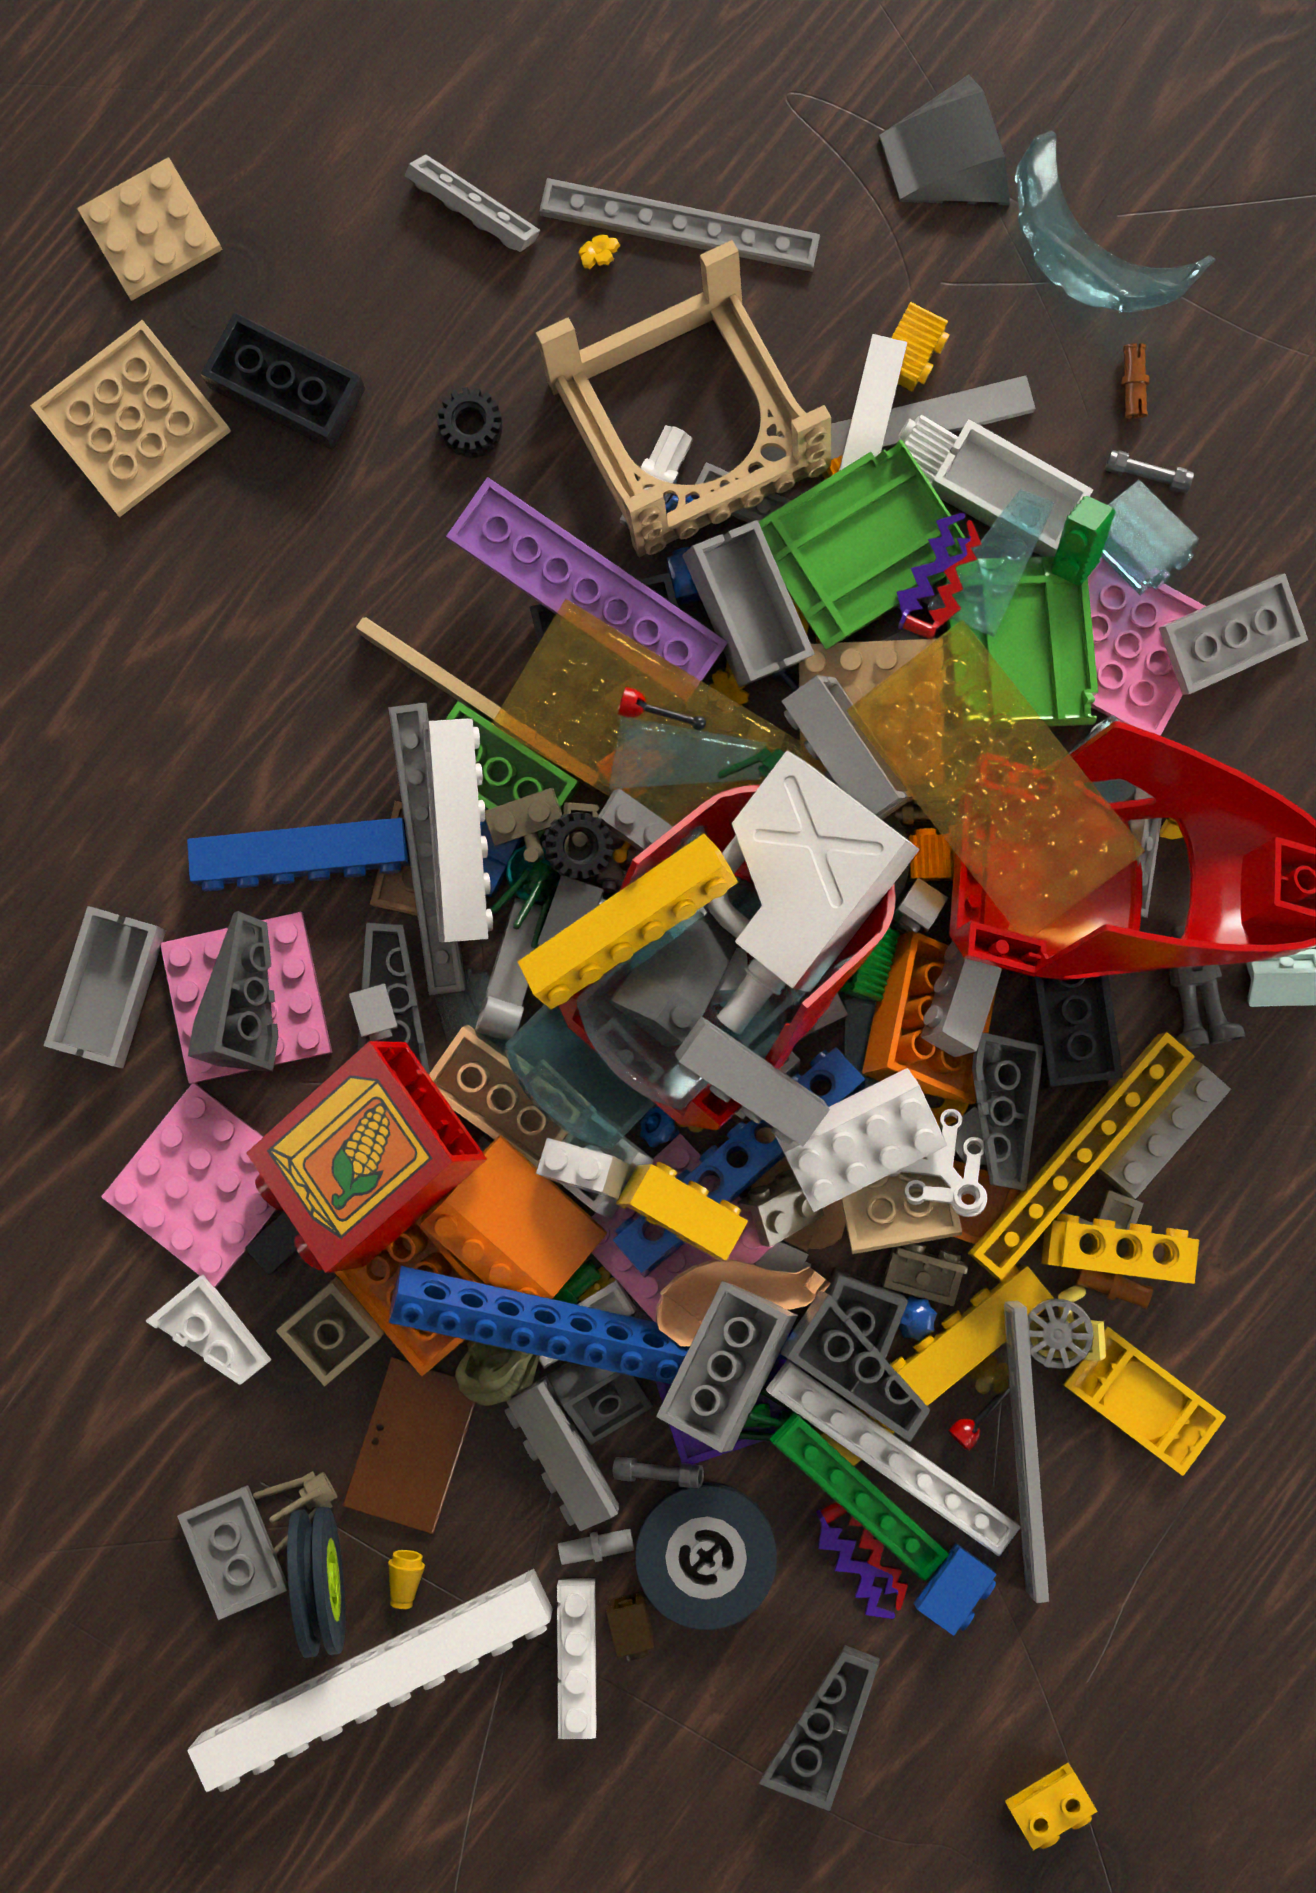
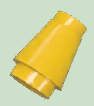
M398 1550L393 1553V1559L388 1561L390 1605L394 1608H412L413 1600L425 1568V1564L422 1562L423 1556L418 1552Z

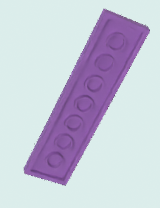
M489 477L486 478L446 536L447 540L685 703L688 702L728 643Z

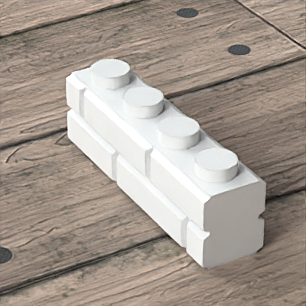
M595 1578L558 1579L557 1584L558 1739L596 1738Z

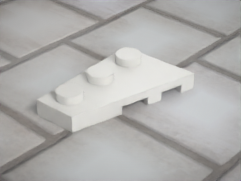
M204 1274L195 1279L146 1320L154 1328L159 1327L173 1337L172 1340L181 1346H187L202 1356L206 1363L239 1385L247 1381L271 1361V1358Z

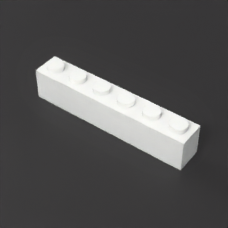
M473 719L428 721L423 723L439 942L488 939V931L493 929V916L491 909H486L485 895L490 894V877L483 870V858L488 856V845L486 837L481 836L480 822L485 821V806L483 800H478L477 785H482L483 780L481 764L476 763L475 749L480 747L478 727H473Z

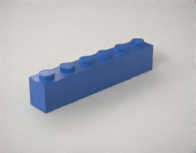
M403 818L187 839L190 882L197 886H202V891L223 890V884L237 883V887L240 888L257 887L260 880L273 879V884H290L295 882L294 877L308 876L310 881H322L330 879V874L342 872H344V877H361L366 875L365 870L379 869L381 874H393L401 872V867L411 866Z

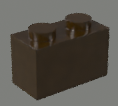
M640 1591L609 1599L607 1601L606 1614L617 1658L626 1656L627 1661L647 1656L648 1650L654 1649V1632L644 1592Z

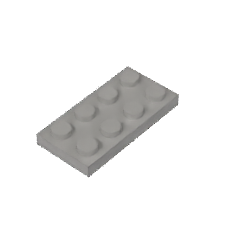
M1286 574L1273 576L1159 627L1183 695L1194 693L1308 641Z

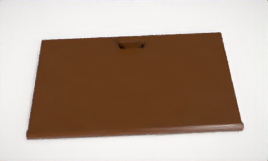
M391 1356L343 1503L344 1507L425 1531L430 1535L434 1534L476 1402L468 1399L460 1391L455 1376L430 1369L421 1377L410 1362Z

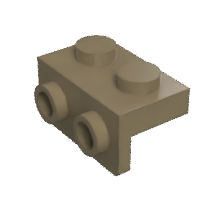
M792 1170L779 1173L775 1177L776 1180L768 1185L751 1189L748 1192V1196L737 1202L741 1210L752 1213L758 1237L763 1246L771 1247L824 1216L822 1208L813 1212Z
M920 1243L892 1247L882 1282L883 1287L954 1306L962 1275L967 1274L968 1266L960 1261L961 1255L946 1250H940L939 1255L925 1252L926 1246Z

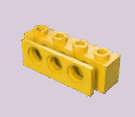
M1058 1214L1057 1221L1053 1220L1045 1229L1041 1264L1195 1284L1199 1239L1188 1238L1187 1230L1166 1228L1165 1235L1152 1233V1226L1130 1223L1129 1230L1115 1228L1116 1221L1096 1218L1093 1220V1225L1079 1224L1080 1216ZM1084 1234H1088L1091 1238V1247L1084 1253L1080 1249L1079 1241ZM1121 1239L1126 1241L1128 1247L1127 1253L1123 1257H1119L1116 1252L1117 1243ZM1157 1244H1160L1164 1251L1163 1258L1159 1262H1156L1153 1257V1250Z

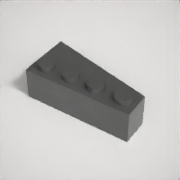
M366 923L362 990L385 983L398 1027L391 1030L392 1037L380 1041L406 1042L426 1072L430 1074L403 925ZM360 1030L358 1051L370 1041L369 1036L361 1037Z

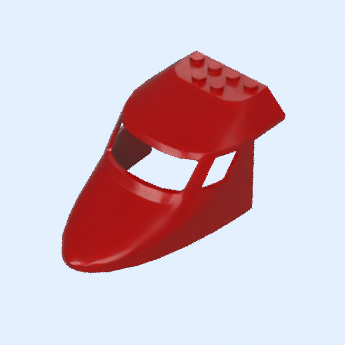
M1120 721L1111 723L1047 772L981 753L977 757L959 800L949 935L965 959L1030 976L1058 980L1148 972L1168 968L1247 963L1294 955L1316 947V820L1283 795L1243 772L1190 747ZM1123 779L1154 798L1108 803L1079 784ZM1172 818L1180 828L1187 846L1190 868V903L1185 931L1181 939L1139 931L1142 910L1143 872L1141 862L1139 866L1137 864L1133 835L1128 826V821Z

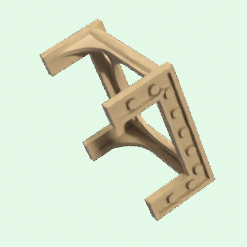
M733 240L700 255L702 293L582 350H579L575 328L569 317L536 332L547 383L553 395L560 394L629 526L632 545L638 557L645 554H656L663 550L666 544L676 539L690 538L698 532L699 528L710 523H721L729 518L731 513L743 507L746 509L758 505L764 497L775 492H786L796 482L808 476L810 478L817 477L831 466V416L825 405L806 413L794 399L742 305L739 251ZM714 320L758 401L761 415L758 437L744 461L734 470L716 480L695 485L665 482L643 471L630 458L588 379ZM775 427L777 436H768V430ZM774 446L782 449L786 457L772 462L765 459L761 455V451L765 447ZM754 465H760L762 467L761 469H757L752 473L748 472L749 468ZM722 483H728L727 485L720 488V485ZM674 494L679 500L677 508L666 513L664 496ZM691 495L699 496L698 499H694L686 504L687 497Z

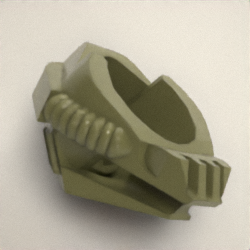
M469 1341L467 1344L469 1351L459 1363L455 1374L460 1391L468 1399L479 1405L489 1406L511 1400V1396L519 1394L526 1387L531 1386L540 1356Z

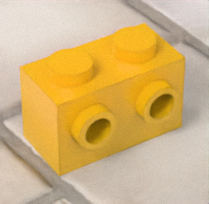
M1066 1763L1005 1800L1033 1851L1038 1847L1045 1849L1054 1845L1060 1839L1059 1835L1071 1827L1072 1829H1079L1091 1821V1815L1098 1812L1069 1763Z

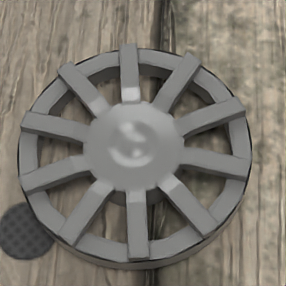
M1050 1299L1039 1303L1029 1312L1030 1355L1035 1360L1048 1368H1070L1087 1356L1092 1346L1093 1326L1090 1318L1081 1307L1068 1300ZM1052 1307H1064L1062 1316L1055 1317ZM1046 1308L1050 1320L1045 1322L1036 1314ZM1069 1310L1079 1316L1072 1323L1066 1320ZM1034 1320L1044 1330H1029L1030 1323ZM1084 1322L1087 1334L1074 1333L1073 1329ZM1030 1337H1043L1044 1340L1033 1346ZM1072 1339L1086 1340L1084 1349L1082 1350L1076 1346ZM1048 1345L1050 1349L1046 1358L1038 1351ZM1068 1346L1078 1355L1068 1359L1065 1348ZM1056 1349L1060 1350L1062 1361L1052 1360Z

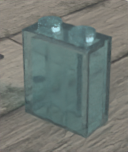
M1140 480L1108 504V506L1115 509L1116 513L1111 521L1112 525L1106 538L1107 541L1104 543L1105 547L1101 554L1102 558L1139 595H1142L1151 586L1157 590L1171 576L1169 571L1174 567L1181 570L1194 557L1191 551L1199 541V538Z

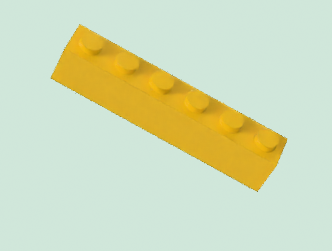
M704 833L517 962L533 995L552 1010L556 1006L567 1002L572 995L587 985L598 981L603 974L619 963L629 960L635 952L650 942L661 938L666 931L682 920L692 917L704 905L715 898L723 896L738 881L720 849Z

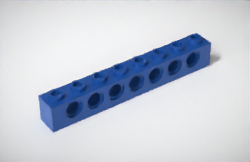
M837 1047L830 1053L826 1050L819 1053L809 1064L812 1068L802 1077L799 1074L791 1077L809 1091H811L810 1088L816 1081L823 1080L831 1085L830 1092L826 1095L818 1096L825 1101L828 1107L860 1092L865 1088L866 1079ZM763 1119L759 1124L753 1120L747 1124L742 1121L727 1134L728 1141L719 1148L716 1145L710 1147L699 1158L701 1161L699 1166L692 1172L688 1169L684 1170L676 1179L688 1185L690 1180L700 1184L704 1177L714 1175L720 1179V1186L717 1190L709 1192L707 1197L717 1203H720L722 1199L732 1203L782 1160L785 1155L776 1137L768 1144H762L755 1138L756 1133L760 1129H773L772 1125ZM737 1151L744 1152L748 1156L747 1163L741 1168L730 1166L728 1158L732 1153ZM641 1215L636 1220L631 1217L624 1221L616 1229L617 1236L613 1241L645 1278L686 1242L680 1240L675 1234L665 1228L664 1234L660 1239L656 1241L646 1239L644 1233L651 1223L645 1220L646 1217Z
M405 1266L400 1267L392 1294L389 1323L668 1384L673 1383L690 1346H679L673 1339L659 1331L657 1322Z

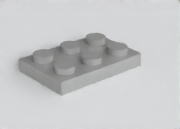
M248 1485L177 1516L218 1620L286 1592L289 1589Z

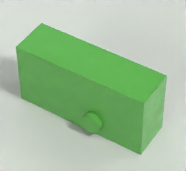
M457 701L445 720L473 719V727H478L480 747L475 749L476 763L481 764L483 780L482 785H477L478 800H483L484 806L491 809L543 790L554 788L561 812L563 813L564 803L571 801L582 783L463 703ZM546 829L537 832L541 843L547 837L544 835Z

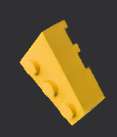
M657 1162L655 1166L652 1164L637 1165L615 1204L624 1209L629 1207L646 1217L645 1220L655 1226L658 1224L675 1234L680 1240L717 1260L727 1261L748 1220L739 1216L741 1209L723 1199L720 1203L715 1202L707 1197L710 1191L690 1180L688 1185L675 1178L677 1171L661 1162Z

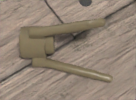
M312 1471L301 1478L255 1492L253 1498L257 1500L304 1485V1488L299 1490L301 1498L272 1515L269 1521L275 1523L306 1505L309 1510L316 1507L308 1515L312 1523L316 1509L320 1507H333L330 1501L337 1498V1494L324 1472L316 1476ZM288 1535L274 1548L275 1554H279L287 1546Z

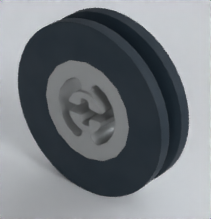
M703 1482L700 1488L679 1487L669 1492L652 1507L639 1532L636 1546V1568L643 1591L660 1613L685 1627L714 1630L740 1622L755 1611L765 1599L773 1583L776 1571V1546L768 1519L750 1497L725 1484ZM701 1530H711L720 1533L728 1540L733 1550V1559L730 1565L722 1563L723 1552L722 1546L719 1545L713 1551L714 1561L710 1562L705 1559L697 1566L699 1574H715L717 1576L715 1579L706 1581L694 1578L687 1573L680 1563L679 1557L680 1548L683 1545H688L690 1547V1564L693 1566L700 1558L699 1549L702 1548L708 1551L715 1545L714 1537H699L695 1534Z

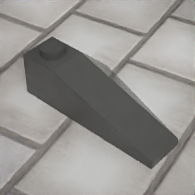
M239 911L233 913L194 1019L188 1052L189 1057L221 1067L266 1072L273 1071L279 1035L278 1025L273 1024L271 1003L275 1002L274 990H269L267 970L271 967L267 922Z
M709 911L686 928L682 934L670 943L662 946L642 964L629 971L609 1002L665 1047L680 1045L701 1016H703L738 946L735 943L737 938L724 929Z
M982 1032L977 1051L974 1052L972 1072L990 1185L1026 1191L1044 1047Z

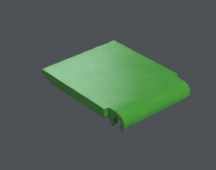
M899 440L893 448L888 451L884 449L876 457L872 452H869L759 521V524L789 594L825 650H828L900 605L897 591L918 587L911 568L935 562L936 556L928 539L942 537L936 520L949 517L951 514L903 440ZM955 523L948 526L956 543L946 547L949 557L963 554L957 538H965V536ZM942 572L927 578L930 585L946 575Z
M1055 556L980 559L956 567L957 575L964 590L952 595L961 607V610L947 620L954 703L962 702V719L965 731L1094 725L1096 723L1097 716L1091 715V705L1095 702L1094 696L1098 693L1088 577L1082 585H1075L1053 574L1051 567ZM946 576L943 577L944 585L951 584Z

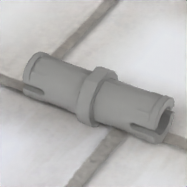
M631 1529L598 1535L596 1531L590 1533V1537L558 1543L561 1564L565 1565L594 1559L595 1562L603 1561L602 1557L634 1551Z

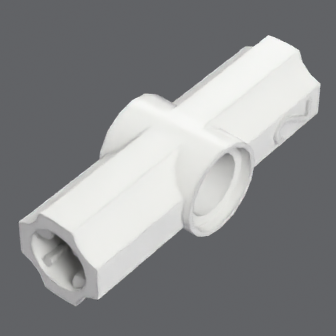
M665 425L650 458L645 459L641 469L659 480L676 484L679 477L678 470L691 447L693 438L677 427ZM671 494L664 496L665 502L668 501ZM622 514L620 518V523L624 524L629 529V526Z

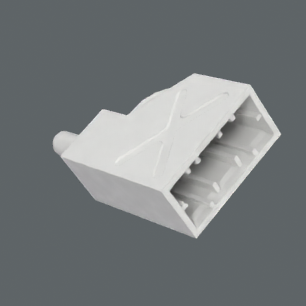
M789 751L784 753L732 822L736 835L722 853L733 874H735L744 860L746 861L762 906L750 921L733 907L727 892L723 896L707 903L710 913L718 923L737 938L735 943L754 957L751 963L744 968L748 973L717 1015V1018L725 1026L739 1035L773 993L780 995V991L786 984L797 990L806 992L813 990L920 850L806 761Z

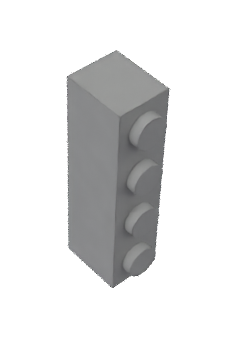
M952 940L945 951V963L942 973L934 985L935 994L931 1007L924 1016L925 1025L921 1038L949 1055L958 1057L977 1051L1002 968L963 958Z
M702 1016L675 1052L678 1062L681 1063L678 1068L685 1075L695 1081H698L701 1077L712 1084L710 1087L711 1092L725 1102H729L732 1098L743 1106L741 1108L743 1114L758 1124L763 1119L772 1125L773 1129L771 1132L787 1144L794 1140L803 1147L830 1110L823 1099Z

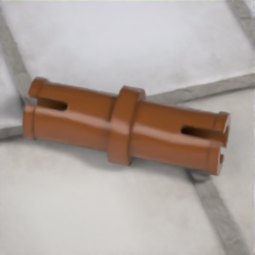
M1137 343L1123 346L1124 376L1121 378V386L1125 387V418L1131 419L1132 415H1134V419L1148 416L1146 386L1150 384V376L1146 375V345L1140 343L1138 348Z
M1079 1269L1076 1279V1285L1106 1294L1107 1299L1114 1301L1115 1298L1141 1306L1144 1309H1147L1153 1293V1286H1147L1124 1278L1122 1274Z

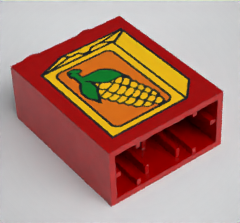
M369 1041L246 1152L260 1173L255 1179V1185L259 1194L273 1208L285 1211L299 1232L294 1239L298 1253L311 1267L317 1270H324L325 1273L362 1268L487 1160L406 1042Z

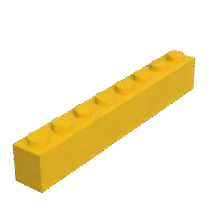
M1168 1032L1158 1034L1125 1071L1123 1078H1119L1026 1185V1191L1020 1192L968 1254L992 1276L1002 1280L1195 1056Z
M1022 1264L1020 1267L1014 1265L992 1290L989 1291L985 1287L970 1299L973 1305L961 1314L957 1310L941 1323L944 1329L933 1337L929 1333L922 1341H918L913 1346L916 1352L904 1360L901 1356L890 1364L927 1406L1006 1342L1005 1302L1018 1300L1027 1307L1028 1316L1029 1312L1039 1303L1054 1299L1028 1266ZM853 1403L851 1404V1405H853L854 1407H856L858 1410H860L861 1412H863L865 1415H867L868 1417H870L872 1420H874L875 1422H877L879 1425H881L882 1427H884L886 1430H888L889 1432H891L892 1434L895 1433L894 1431H892L891 1429H889L887 1426H885L884 1424H882L881 1422H879L878 1420H876L875 1418H873L871 1415H869L868 1413H866L865 1411H863L862 1409H860L859 1407H857V1406L854 1405ZM816 1426L813 1427L818 1434L853 1466L862 1460Z

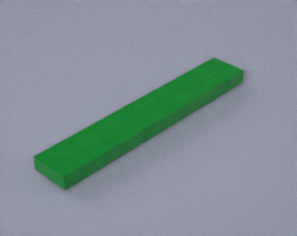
M796 1412L769 1439L924 1582L949 1556L945 1549Z

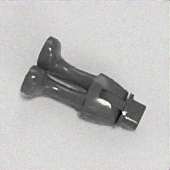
M1186 925L1170 929L1172 937L1181 939ZM1219 965L1170 968V986L1178 988L1184 1014L1183 1033L1177 1037V1041L1186 1049L1206 1046L1209 1044V1039L1211 1045L1245 1037L1242 1025L1228 1022L1222 1011L1217 979L1222 976ZM1197 986L1200 988L1206 1010L1209 1038L1207 1031L1202 1026L1196 996Z

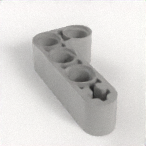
M518 898L514 899L475 1028L476 1032L509 1042L514 1039L523 1013L522 1004L528 987L526 978L517 961L535 950L531 947V943L542 909L541 905L534 904L521 927L516 930L513 928V924L526 902Z

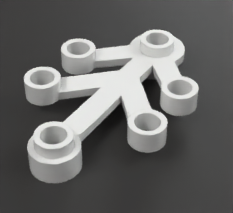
M947 1109L941 1114L940 1126L948 1146L926 1156V1159H920L889 1176H898L900 1173L905 1172L941 1177L950 1188L925 1186L922 1181L912 1180L905 1187L906 1200L913 1205H919L924 1201L951 1204L957 1214L964 1217H974L980 1214L987 1204L986 1190L978 1183L980 1160L985 1154L984 1142L978 1137H970L964 1142L963 1155L967 1160L964 1178L962 1179L953 1168L957 1132L962 1126V1115L955 1109ZM948 1116H953L958 1120V1123L955 1126H948L945 1124L944 1119ZM971 1144H976L981 1148V1151L978 1154H971L968 1152L967 1147ZM913 1187H918L922 1189L923 1194L918 1198H914L909 1194V1190ZM965 1194H971L974 1196L975 1202L971 1205L964 1204L961 1197Z

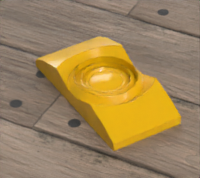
M1106 1326L1104 1329L1106 1358L1101 1361L1082 1360L1063 1385L1141 1446L1184 1476L1226 1416Z

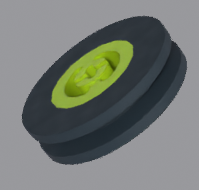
M329 1507L317 1508L312 1527L308 1513L304 1509L295 1510L291 1513L288 1526L287 1568L291 1613L297 1643L304 1658L317 1656L321 1637L329 1655L340 1654L345 1640L346 1605L341 1548L334 1515Z

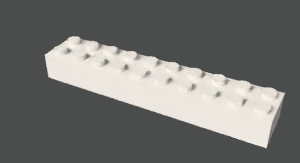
M532 1569L202 1732L187 1751L205 1791L208 1792L218 1787L219 1791L223 1792L241 1781L239 1777L252 1770L253 1774L257 1775L271 1768L275 1764L273 1760L285 1753L288 1758L302 1753L309 1748L308 1743L319 1736L322 1741L328 1740L343 1731L342 1726L355 1719L356 1724H360L377 1714L376 1709L388 1702L391 1707L405 1702L411 1697L410 1692L422 1685L425 1690L431 1689L445 1681L444 1675L455 1669L459 1673H463L479 1664L478 1658L489 1652L492 1653L493 1657L506 1652L513 1647L512 1641L523 1635L529 1640L542 1634L547 1630L545 1625L550 1623L553 1608L535 1570Z

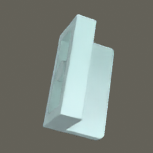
M1309 949L1294 955L1246 963L1251 978L1248 994L1249 1006L1316 1005V949Z

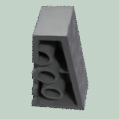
M820 1290L783 1345L780 1354L910 1442L931 1410L891 1367L877 1348L863 1335L856 1324L841 1310L829 1294Z
M846 1645L844 1646L762 1774L759 1782L760 1785L827 1811L831 1810L880 1658Z

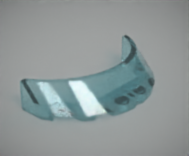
M1050 130L1036 136L1016 168L1015 183L1018 182L1020 212L1018 222L1022 235L1026 234L1029 244L1035 253L1033 258L1048 278L1054 284L1061 285L1068 295L1095 308L1103 307L1120 310V312H1137L1139 310L1151 309L1168 304L1183 296L1216 260L1209 255L1200 261L1185 266L1151 268L1129 263L1104 250L1085 233L1066 203L1057 172V134Z

